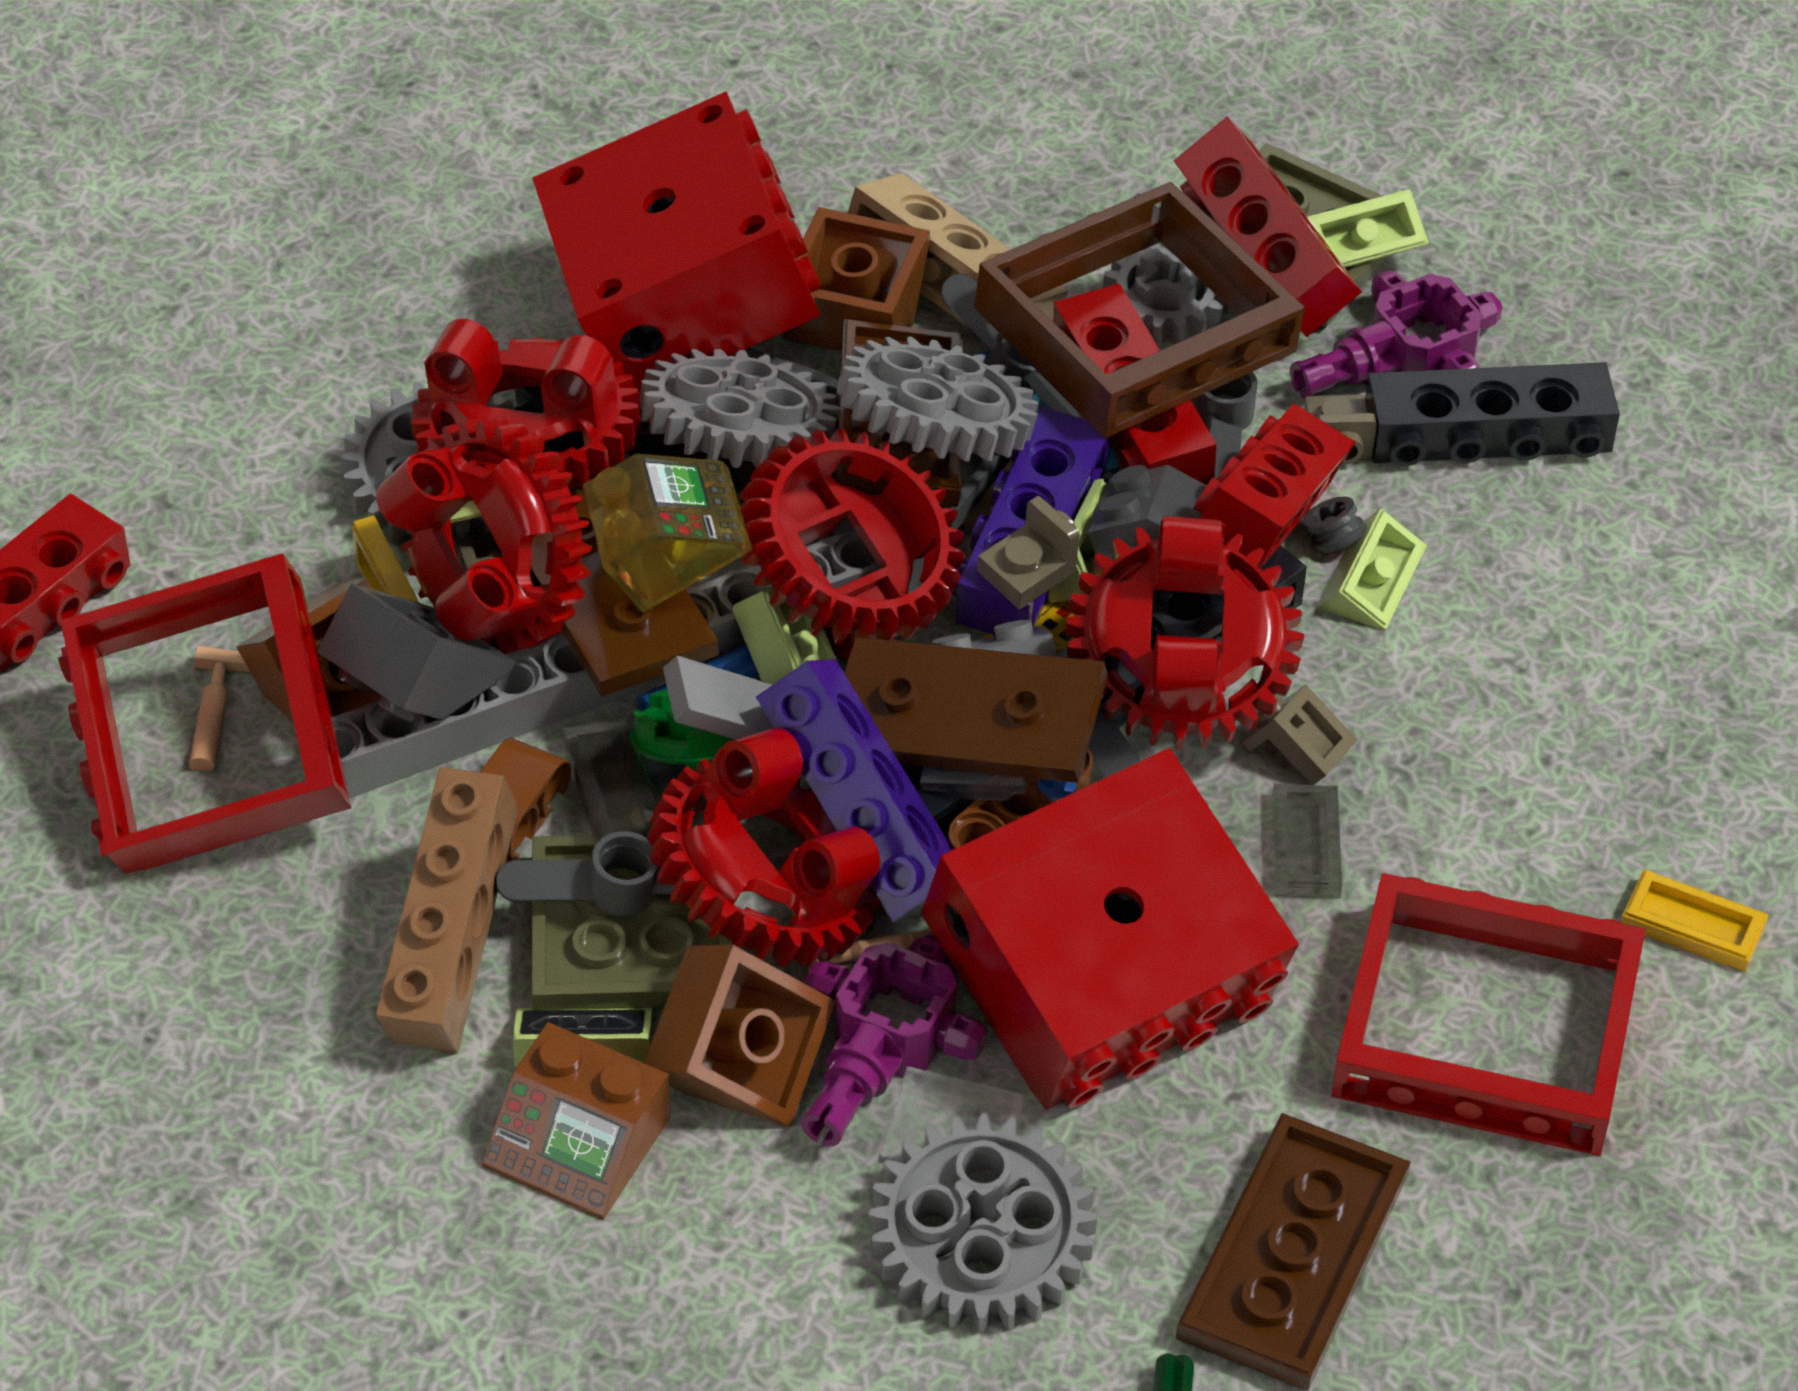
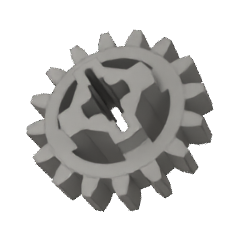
M1160 243L1149 247V250H1141L1128 256L1127 259L1123 258L1111 263V271L1104 272L1103 288L1118 283L1121 284L1158 347L1162 343L1163 338H1172L1173 343L1177 344L1184 340V336H1195L1206 331V327H1215L1222 323V315L1229 312V307L1167 248H1161ZM1203 294L1204 296L1198 302V296Z

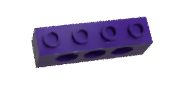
M1041 406L1030 441L1025 442L1022 451L1013 449L1011 460L1014 462V465L1010 472L1001 470L991 497V505L994 506L990 516L984 514L979 516L970 542V549L973 552L969 561L963 560L961 567L958 569L961 578L958 586L952 592V596L957 597L955 623L995 635V626L1012 621L1031 620L1032 627H1035L1048 598L1049 590L1019 610L977 572L978 555L1024 526L1027 503L1037 496L1044 499L1055 510H1061L1074 521L1094 480L1101 479L1107 467L1110 437L1104 439L1086 419Z
M836 659L806 661L756 696V699L774 728L779 727L787 730L797 741L803 758L802 774L837 831L856 826L864 829L872 836L880 855V870L870 885L892 921L896 922L921 916L940 857L951 851L952 848Z

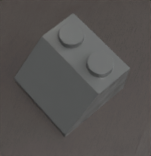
M1136 465L1117 472L1109 479L1088 530L1095 554L1100 553L1114 561L1115 559L1112 555L1113 540L1119 538L1127 543L1130 548L1135 547V531L1139 527L1145 530L1151 540L1158 539L1162 516L1201 518L1202 515L1193 510L1207 485L1169 465L1148 470L1144 465Z
M353 583L350 584L317 650V653L338 666L335 673L338 679L365 692H370L373 689L381 695L378 701L380 707L409 721H413L416 713L443 720L508 675L516 663L515 660L482 639L469 642L454 637L440 623L436 609L431 606Z

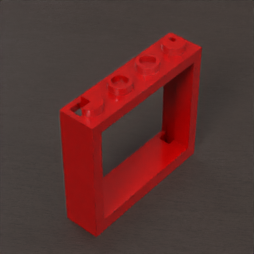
M283 553L60 620L65 647L61 648L62 656L58 657V661L66 681L69 684L73 683L76 702L68 705L69 718L76 737L80 741L84 740L87 760L81 761L79 764L80 775L88 796L91 799L95 798L99 818L91 821V831L98 838L101 857L109 856L124 874L158 867L352 808L302 581ZM268 607L306 781L137 831L103 656Z
M1382 873L1336 1061L1331 1097L1601 1156L1610 1121L1646 929L1622 924L1613 919H1598L1557 910L1547 905H1532L1491 896L1481 891H1467L1425 882L1415 877H1401ZM1392 923L1616 971L1593 1093L1590 1094L1363 1044ZM1350 1073L1369 1077V1080L1352 1077ZM1572 1122L1592 1126V1129L1572 1125Z

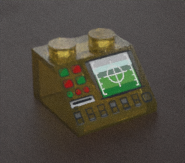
M635 454L616 466L603 470L595 478L583 484L602 566L642 612L649 610L752 551L747 531L744 528L745 524L740 512L730 471L723 461Z

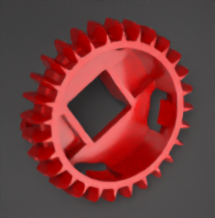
M455 319L444 328L424 362L428 388L418 390L419 403L412 405L413 420H411L418 452L429 450L427 439L431 436L443 434V427L452 425L454 422L459 424L462 421L476 418H487L488 420L505 418L510 425L524 424L528 429V436H543L545 441L557 438L568 432L582 431L584 446L578 450L572 447L560 452L556 469L559 473H573V477L567 485L568 487L577 485L583 489L588 488L590 476L605 479L609 474V465L620 466L623 464L624 453L634 449L635 436L640 433L638 389L634 388L632 374H624L623 364L620 361L613 362V357H611L604 344L586 335H573L567 339L560 338L558 341L542 339V337L532 339L514 338L510 340L509 349L500 351L498 341H494L491 333L484 326L470 319ZM541 386L544 413L542 414L485 406L491 395L511 389ZM479 453L468 463L480 465L493 471L500 461L481 456V453Z
M476 418L462 421L459 424L445 426L442 428L443 434L431 436L427 439L429 450L410 455L379 485L376 491L378 508L391 524L403 530H409L412 533L413 540L402 544V550L409 553L412 564L408 573L410 576H416L421 586L418 596L420 599L428 597L434 605L433 608L436 609L440 623L450 634L469 642L482 639L504 654L538 646L540 643L546 642L547 638L562 632L563 622L575 617V609L572 603H576V601H580L585 597V592L577 581L587 578L591 574V571L581 563V555L587 554L592 550V546L582 542L581 529L587 527L590 522L579 520L575 505L583 497L571 495L567 486L573 477V473H559L556 467L560 454L553 451L543 453L545 442L543 436H528V429L524 424L510 425L505 418L489 420L487 418ZM479 453H481V456L500 461L493 471L468 462ZM473 499L498 544L502 556L477 562L464 572L454 548L451 517ZM551 531L552 541L547 542V563L545 573L551 575L550 583L533 587L530 578L532 542L537 534Z
M843 428L834 432L830 440H828L822 430L817 429L809 436L807 441L802 436L796 435L788 442L786 447L778 445L771 451L767 459L757 466L750 477L751 482H748L740 495V498L745 503L742 504L736 513V519L746 525L738 533L741 537V541L738 542L752 545L742 559L743 564L760 565L762 569L753 581L754 585H771L775 590L769 604L773 607L786 602L792 608L788 620L791 623L801 619L804 614L812 619L811 635L817 636L824 628L834 655L841 659H847L850 656L855 637L893 641L898 633L905 640H909L917 631L918 626L925 630L932 623L936 614H940L949 603L952 592L958 586L961 578L958 569L962 565L965 554L957 549V547L960 545L964 533L961 530L950 527L957 517L958 511L941 508L940 502L946 495V489L931 490L926 484L930 477V470L920 474L914 472L909 467L911 454L905 455L900 460L889 454V441L884 442L879 449L869 446L868 434L866 432L861 433L853 443L849 442ZM839 463L848 465V473L862 476L875 483L879 478H882L888 482V485L881 494L869 495L853 487L841 485L831 475ZM843 517H847L881 569L835 589L831 586L805 545L832 533ZM924 558L922 574L919 582L923 584L909 593L908 586L912 577L913 562L915 559Z
M1162 516L1158 539L1151 540L1142 527L1136 528L1134 536L1135 547L1130 548L1127 543L1119 538L1114 539L1112 555L1115 560L1113 561L1109 557L1097 553L1093 560V570L1097 575L1082 572L1079 577L1078 586L1079 590L1084 594H1072L1070 598V612L1077 616L1068 617L1066 620V635L1076 638L1068 642V658L1105 662L1106 655L1114 656L1123 663L1133 676L1141 681L1144 687V694L1138 706L1132 702L1136 691L1119 676L1115 669H1112L1108 673L1101 698L1108 699L1104 717L1106 719H1113L1121 712L1128 716L1125 729L1127 736H1130L1140 724L1149 727V743L1152 746L1157 743L1162 732L1173 733L1175 748L1179 750L1183 746L1186 735L1196 733L1201 748L1205 749L1209 745L1211 730L1218 729L1224 739L1230 743L1234 739L1236 732V720L1252 732L1257 726L1259 719L1256 710L1271 716L1278 702L1273 694L1286 696L1292 683L1286 675H1294L1298 671L1301 658L1292 652L1299 651L1302 648L1304 634L1291 629L1298 627V624H1300L1302 611L1300 609L1284 608L1293 600L1295 593L1293 586L1275 589L1274 586L1280 579L1281 567L1278 565L1262 571L1259 568L1264 554L1262 548L1250 552L1247 556L1241 554L1242 535L1237 534L1227 545H1224L1226 524L1221 523L1219 519ZM1153 590L1221 594L1223 596L1221 642L1210 638L1157 635L1154 650H1152L1150 646ZM1263 666L1259 682L1256 683L1252 678L1242 689L1228 698V710L1226 711L1223 696L1226 688L1240 679L1250 668Z
M778 727L729 741L718 750L711 763L706 759H702L695 770L686 766L677 780L672 778L650 818L652 826L650 827L647 840L653 846V850L649 860L652 864L661 866L657 877L659 884L674 886L670 902L672 904L685 903L691 909L688 914V922L700 919L710 927L709 939L719 933L731 940V945H735L738 948L744 946L752 949L753 956L760 960H763L767 954H772L778 966L784 967L794 957L801 967L806 968L815 959L819 962H829L837 953L845 954L858 938L865 933L874 920L873 915L880 907L881 901L876 897L877 895L870 883L880 870V855L872 836L864 829L854 826L837 831L811 787L806 791L799 786L803 765L800 747L787 730ZM704 811L703 825H696L692 828L694 815ZM761 814L787 827L805 842L798 848L793 849L781 869L777 870L739 821ZM750 891L785 904L795 914L787 926H781L777 924V918L766 916L748 907L742 910L734 905L741 892Z

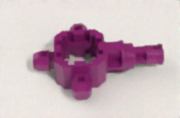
M1387 270L1381 272L1372 279L1371 295L1376 302L1372 325L1363 329L1353 328L1347 331L1344 339L1334 343L1333 351L1330 353L1319 354L1306 360L1292 363L1290 366L1291 382L1296 392L1300 391V397L1305 399V396H1314V394L1332 388L1336 383L1342 381L1352 386L1361 382L1367 385L1369 373L1481 368L1475 360L1480 332L1495 325L1501 319L1503 309L1501 301L1493 292H1479L1466 296L1453 280L1448 277L1428 274L1408 282L1394 271ZM1416 318H1419L1424 324L1433 321L1437 327L1446 324V332L1440 334L1438 342L1435 343L1429 337L1419 339L1416 334L1406 337V329L1414 326Z
M930 934L924 935L916 939L909 949L890 942L866 947L850 973H848V967L828 961L814 962L806 975L805 984L836 1000L834 1005V1036L837 1043L830 1050L826 1058L827 1069L823 1076L825 1086L810 1110L802 1117L801 1127L805 1134L815 1142H818L823 1131L829 1128L830 1130L823 1140V1145L836 1146L842 1140L844 1132L859 1106H865L874 1097L885 1093L894 1075L905 1078L926 1072L940 1047L943 1048V1054L962 1060H975L979 1057L986 1044L988 1030L981 1022L963 1013L955 1015L957 982L950 966H948V957L935 936ZM893 988L901 991L900 998L919 1006L923 1000L930 1002L926 1009L925 1020L918 1017L913 1025L903 1021L898 1029L890 1026V1018L870 1011L867 1017L861 1014L866 1008L868 998L874 1000L878 992L889 996Z

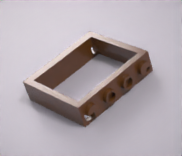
M1168 182L1143 194H1137L1131 199L1103 211L1092 213L1082 220L1051 233H1045L1035 240L1004 253L996 254L995 257L979 264L974 308L1104 439L1296 352L1305 309L1298 300L1172 182ZM1161 202V206L1158 208L1155 204ZM1161 242L1237 315L1233 319L1106 375L1030 299Z

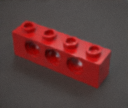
M1228 116L1173 160L1187 179L1179 186L1182 192L1203 212L1208 209L1213 216L1211 219L1305 307L1300 331L1306 337L1362 293L1359 286L1255 144Z
M1120 283L1053 302V322L1106 375L1160 351ZM1191 400L1110 436L1109 443L1117 454L1120 471L1136 465H1144L1147 467V470L1169 465L1205 485L1213 477L1215 478L1217 444Z
M1293 403L1279 420L1271 415L1268 416L1256 436L1251 435L1237 457L1232 456L1218 478L1215 479L1213 477L1198 498L1193 510L1201 514V518L1219 519L1221 523L1226 524L1224 545H1227L1234 536L1240 534L1243 536L1240 553L1244 556L1258 548H1262L1264 554L1259 566L1261 569L1327 490L1355 441Z
M71 493L0 549V673L13 662L20 663L28 659L36 649L38 641L55 627L61 625L60 620L79 615L83 604L103 588L111 589L119 584L124 578L127 569L131 566L124 527Z

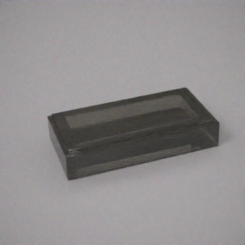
M1273 784L1272 814L1275 896L1341 899L1342 873L1338 786Z

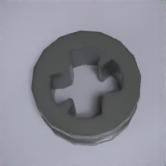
M1342 496L1328 499L1310 509L1304 516L1303 523L1307 532L1314 534L1311 541L1316 551L1331 553L1342 550L1359 540L1364 534L1366 527L1361 517L1355 515L1357 507L1352 498Z

